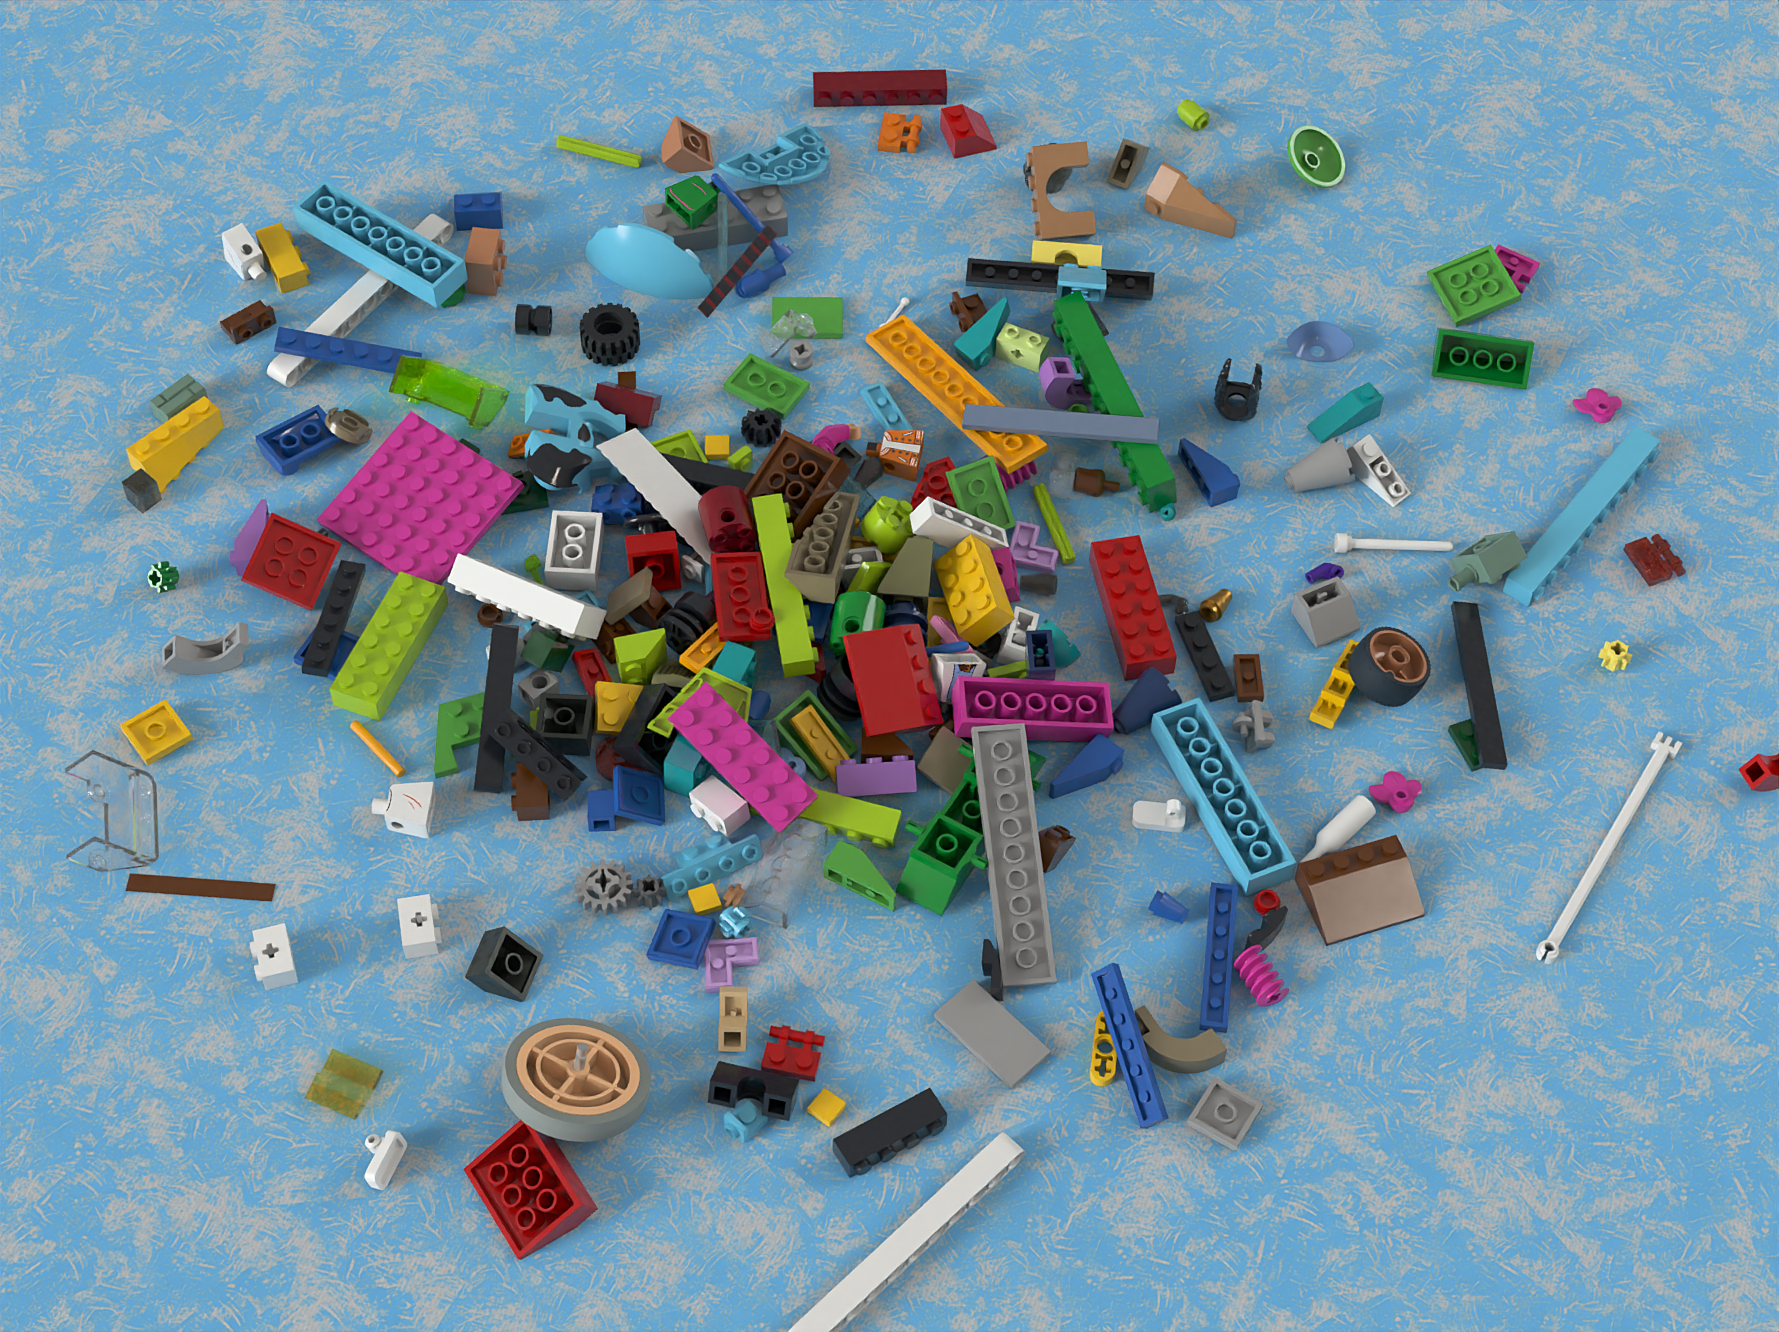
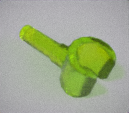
M532 554L525 559V570L527 573H531L535 582L544 585L536 570L541 567V562L535 554Z

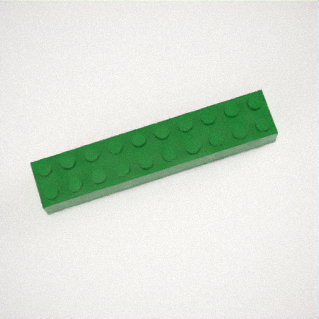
M1081 291L1054 300L1055 310L1052 311V315L1056 323L1054 324L1055 332L1058 338H1063V347L1067 356L1071 355L1073 358L1072 365L1075 373H1080L1083 378L1081 383L1086 393L1090 392L1092 396L1090 401L1095 411L1099 410L1100 414L1145 418ZM1110 441L1114 449L1118 448L1120 452L1118 454L1119 461L1123 468H1128L1129 481L1132 487L1137 486L1139 490L1137 492L1138 499L1142 506L1146 505L1149 513L1157 511L1169 503H1177L1175 476L1158 443Z

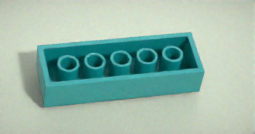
M727 640L712 671L753 690L758 676H755L758 662L755 661L756 651ZM680 732L664 761V789L690 798L689 793L706 780L705 775L707 771H712L714 767Z

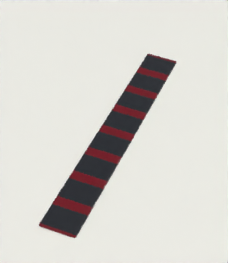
M769 225L762 230L697 307L706 318L711 315L777 236V233Z

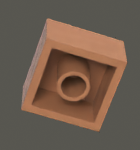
M472 227L465 256L469 294L496 296L498 287L503 285L502 269L507 267V255H504L505 240L501 239V231L498 229Z

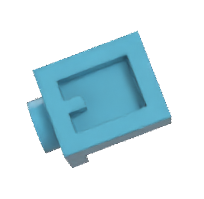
M748 1099L732 1114L727 1111L723 1115L726 1133L733 1139L738 1138L743 1144L768 1122V1117L762 1115V1111Z

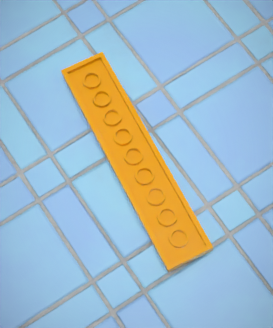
M904 314L866 335V342L988 456H993L994 461L1008 474L1048 452L1047 444L1037 435L963 429L962 421L965 404L1005 406Z

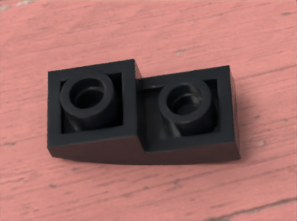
M1286 906L1278 910L1271 909L1263 916L1261 928L1254 930L1248 935L1244 951L1254 945H1261L1262 950L1260 952H1262L1273 942L1285 923L1288 912Z

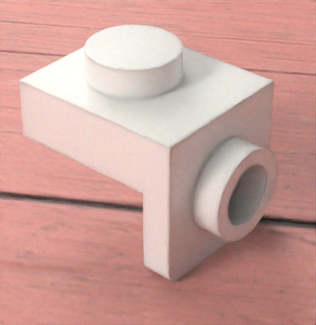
M696 551L690 557L684 554L681 558L682 572L689 579H695L702 584L705 581L704 560L702 556Z

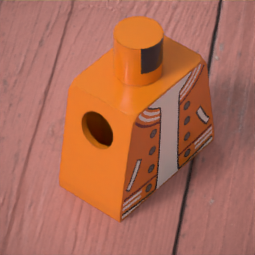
M887 430L884 432L882 443L868 442L866 456L879 458L880 472L916 482L924 444V431Z

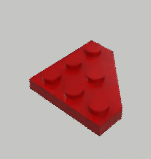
M949 456L926 465L922 479L912 496L910 503L913 508L912 512L927 497L958 509L945 473L956 468Z

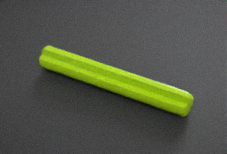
M559 135L556 140V147L634 168H640L642 163V156L639 154L564 135Z
M1043 483L1033 486V494L1056 548L1059 550L1062 562L1065 565L1074 563L1076 555L1048 490Z

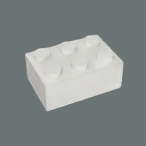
M553 510L544 570L547 587L552 589H589L590 591H597L604 537L603 513Z

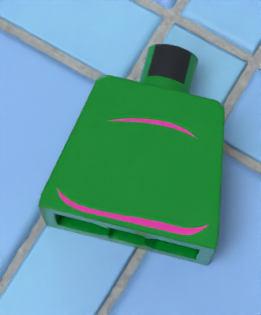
M695 175L666 187L665 203L694 230L717 211L718 194L722 191L713 181L707 184L700 176Z

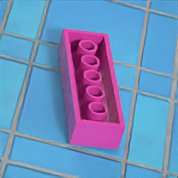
M958 676L951 690L955 737H972V727L1025 723L1027 740L1091 742L1099 733L1108 739L1114 729L1109 683Z
M707 682L668 718L669 722L780 835L818 799V795Z

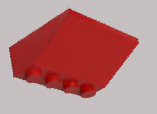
M919 624L899 625L843 636L866 737L923 732L943 724Z
M522 1120L518 1121L464 1168L465 1173L519 1260L575 1229L598 1210L555 1139L531 1128Z

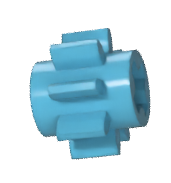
M730 906L719 917L720 925L722 926L719 930L727 938H743L752 928L751 920L749 919L752 915L744 907L739 908L737 906L735 908Z

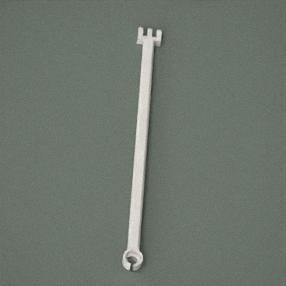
M1660 731L1657 733L1650 747L1656 750L1549 937L1538 945L1536 956L1540 961L1546 953L1545 947L1553 951H1548L1544 963L1550 964L1556 961L1559 955L1560 943L1667 756L1674 759L1682 746V742L1677 741L1673 748L1670 746L1673 740L1672 737L1668 736L1663 743L1661 740L1664 733Z

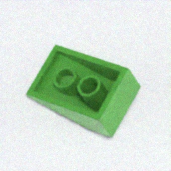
M807 689L763 727L780 747L789 749L794 757L801 758L806 764V770L819 781H822L828 774L789 722L791 718L809 705H812L848 756L853 754L858 747L814 694Z

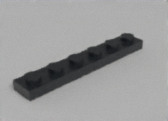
M341 560L304 658L302 674L328 677L363 581L366 564Z

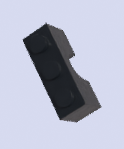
M718 1061L710 1079L707 1103L735 1109L737 1102L742 1099H756L763 1104L762 1115L789 1121L797 1102L800 1079Z

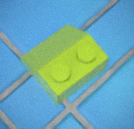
M662 628L614 638L616 664L620 682L622 684L650 685L656 669L668 661L665 629Z

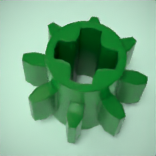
M169 561L152 564V570L147 574L150 587L157 588L158 593L175 590V584L179 581L177 567L169 566Z

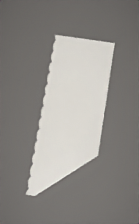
M636 428L597 445L596 447L601 450L602 454L610 459V462L618 468L619 472L626 476L627 480L635 486L637 491L642 493L647 501L651 502L652 506L660 512L661 516L668 520L669 524L677 530L678 534L684 537L686 542L711 566L710 556L714 552L711 551L699 514L698 502L701 499L699 493Z

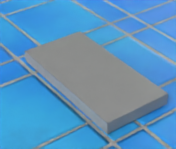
M974 980L934 1013V1018L1010 1089L1016 1087L1051 1056V1050Z

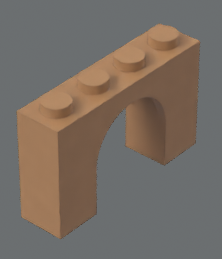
M1087 141L1032 146L1029 149V153H1026L1027 166L1031 167L1032 176H1029L1028 181L1029 188L1034 193V199H1031L1032 213H1036L1033 231L1034 235L1038 236V241L1095 235L1094 210L1072 213L1062 212L1050 203L1046 193L1047 181L1052 173L1063 169L1084 168L1089 165Z

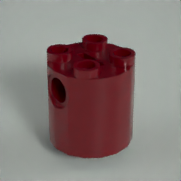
M727 485L716 487L705 493L698 502V510L711 551L714 553L753 551L758 533L744 491L736 486Z

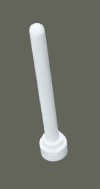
M1336 533L1334 538L1335 553H1346L1351 551L1352 548L1451 551L1453 549V544L1449 541L1355 539L1352 536H1347V533Z

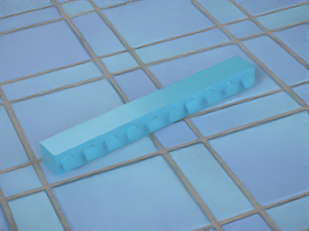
M1635 426L1526 554L1527 558L1519 562L1520 567L1508 575L1503 592L1527 607L1534 599L1538 601L1545 591L1544 587L1547 584L1552 585L1557 578L1558 570L1560 568L1564 570L1567 567L1573 552L1577 554L1584 545V539L1586 537L1590 539L1597 529L1596 525L1599 522L1603 523L1610 513L1609 509L1611 507L1616 508L1623 497L1622 494L1624 492L1628 493L1632 489L1635 478L1643 476L1649 462L1654 463L1660 453L1657 449L1661 440Z

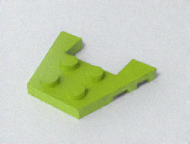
M703 667L681 692L663 708L660 714L648 724L647 728L670 738L674 726L669 722L668 718L705 682L748 724L752 689Z

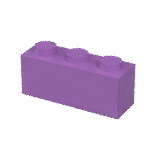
M908 755L892 757L893 762H882V757L867 758V764H856V759L840 760V766H835L836 793L846 797L917 792L915 760H908Z

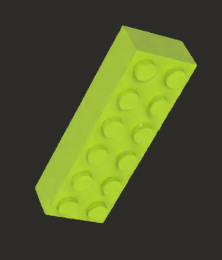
M399 572L329 688L334 706L380 722L448 606L447 593L444 586Z

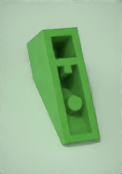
M839 840L824 862V878L894 912L897 894L862 850L855 844Z

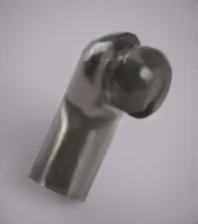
M1175 594L1158 595L1162 607L1175 606L1176 614L1188 613L1189 608L1187 604L1189 602L1186 598Z

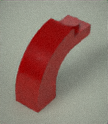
M1757 754L1738 769L1751 790L1765 792L1779 789V754L1772 756Z

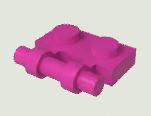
M1498 244L1495 252L1508 274L1512 276L1511 279L1519 293L1523 294L1526 285L1519 281L1521 280L1529 284L1539 269L1540 263Z

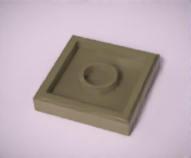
M645 567L609 593L605 620L610 625H613L649 599L653 572L648 567Z
M942 726L915 767V770L952 795L963 780L964 772L971 763V758L958 753L959 747L962 743L972 748L973 746L960 737H955L953 732Z

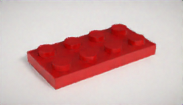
M761 552L711 553L710 563L719 642H727V640L731 642L770 640L771 630L759 632L754 630L749 624L750 614L759 607L768 608Z

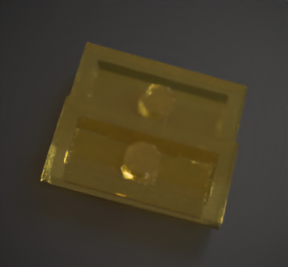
M332 1049L321 1073H316L305 1099L356 1120L370 1099L384 1071Z

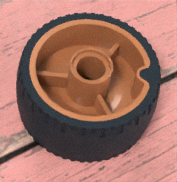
M1387 626L1375 628L1368 633L1354 649L1348 664L1350 676L1357 688L1367 698L1388 707H1398L1409 702L1423 688L1431 673L1429 657L1419 642L1411 635H1408V633Z

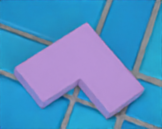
M1017 521L1009 546L1015 559L1016 567L1054 575L1059 550L1036 546L1041 526Z
M757 937L709 941L704 953L706 993L720 992V986H733L732 967L759 965Z

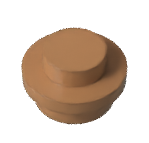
M738 883L736 887L730 885L723 897L727 901L725 907H737L746 890L741 888V884Z

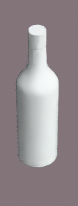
M1356 796L1318 832L1314 848L1299 863L1319 858L1324 854L1337 852L1376 814L1373 804L1366 797Z

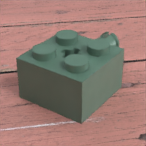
M1515 531L1486 535L1451 558L1450 560L1457 574L1448 578L1450 588L1457 592L1469 584H1474L1475 586L1485 582L1493 584L1503 578L1502 574L1506 571L1511 572L1520 567L1519 562L1527 558V555Z

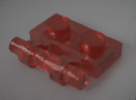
M1660 534L1652 536L1651 540L1653 543L1647 537H1643L1625 544L1623 551L1649 587L1671 579L1672 571L1678 577L1686 573L1682 566V560L1679 556L1673 554L1670 549L1671 545Z

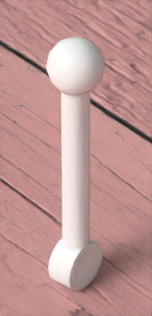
M906 297L902 298L898 308L886 323H882L880 327L894 320L904 306L909 305V299Z

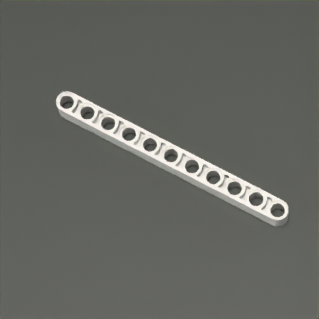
M430 214L413 231L442 247L451 238L454 226L441 217ZM370 269L305 331L344 339L399 286ZM280 353L268 366L267 374L289 388L296 384L320 360Z
M1005 1132L999 1134L788 1332H840L1022 1160L1025 1150Z

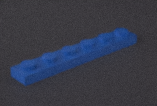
M284 327L278 328L274 352L418 378L422 353Z
M1211 882L1199 1030L1207 1031L1212 1028L1214 1032L1227 1033L1238 885Z
M1111 963L1092 973L1091 976L1140 1128L1148 1129L1169 1117L1119 964Z

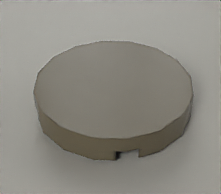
M338 407L328 411L324 421L329 430L336 436L355 444H364L369 441L373 430L368 428L369 423L361 415L349 409L338 411Z

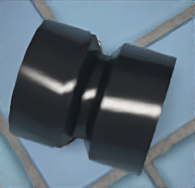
M517 304L515 312V332L517 335H530L532 332L536 336L551 335V306L537 305L536 308H533L529 304Z

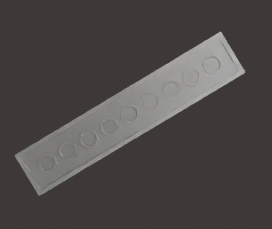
M1025 723L972 727L971 735L986 860H989L987 869L1003 988L1056 984L1057 978Z

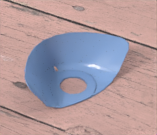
M1324 321L1307 322L1295 329L1287 339V345L1295 356L1314 362L1336 361L1343 358L1354 347L1353 340L1343 330ZM1313 346H1321L1325 350V354L1321 357H1316L1311 354L1310 349Z

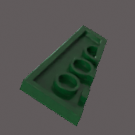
M520 470L512 473L513 477L523 483L524 488L501 515L549 507L546 488L535 480L534 475L529 470L526 472Z

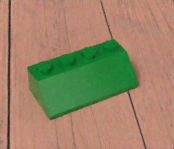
M1437 327L1431 376L1526 390L1534 342L1532 340Z

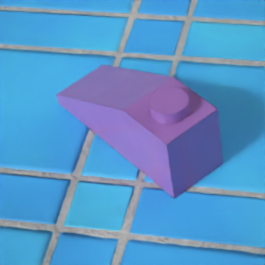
M266 499L260 500L235 539L234 551H230L231 566H235L238 576H243L270 517Z

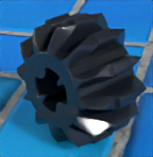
M757 407L755 412L748 410L747 416H744L741 421L742 436L745 437L747 444L753 443L755 448L759 444L766 448L767 443L774 444L781 435L782 422L780 418H777L776 411L769 413L768 408L760 410Z

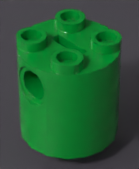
M863 590L845 592L836 598L829 639V649L835 654V660H838L842 654L846 653L843 636L883 628L886 608L883 600Z

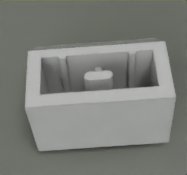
M1338 576L1294 594L1291 612L1316 648L1360 630L1351 594Z

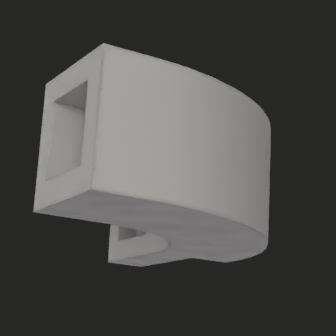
M238 622L224 636L211 641H195L175 634L162 646V668L186 675H206L224 672L238 666L243 662V650L247 649L250 642L248 624Z

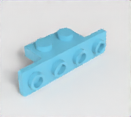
M721 834L712 836L697 846L684 849L683 852L675 855L680 868L661 877L663 887L666 888L667 898L670 901L688 893V890L704 886L762 859L764 854L759 838L756 834H753L731 844Z

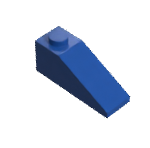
M1180 439L1178 456L1209 506L1214 507L1237 499L1240 480L1236 474L1232 473L1229 466L1187 439Z
M1099 733L1050 782L1049 797L1055 799L1106 781L1112 773L1116 775L1124 764L1122 761L1124 750Z

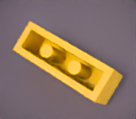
M281 222L256 230L258 247L262 251L263 257L281 293L284 294L309 285L307 275H310L309 268L305 261L301 262L300 250L297 245L293 246L294 240L290 230H285Z

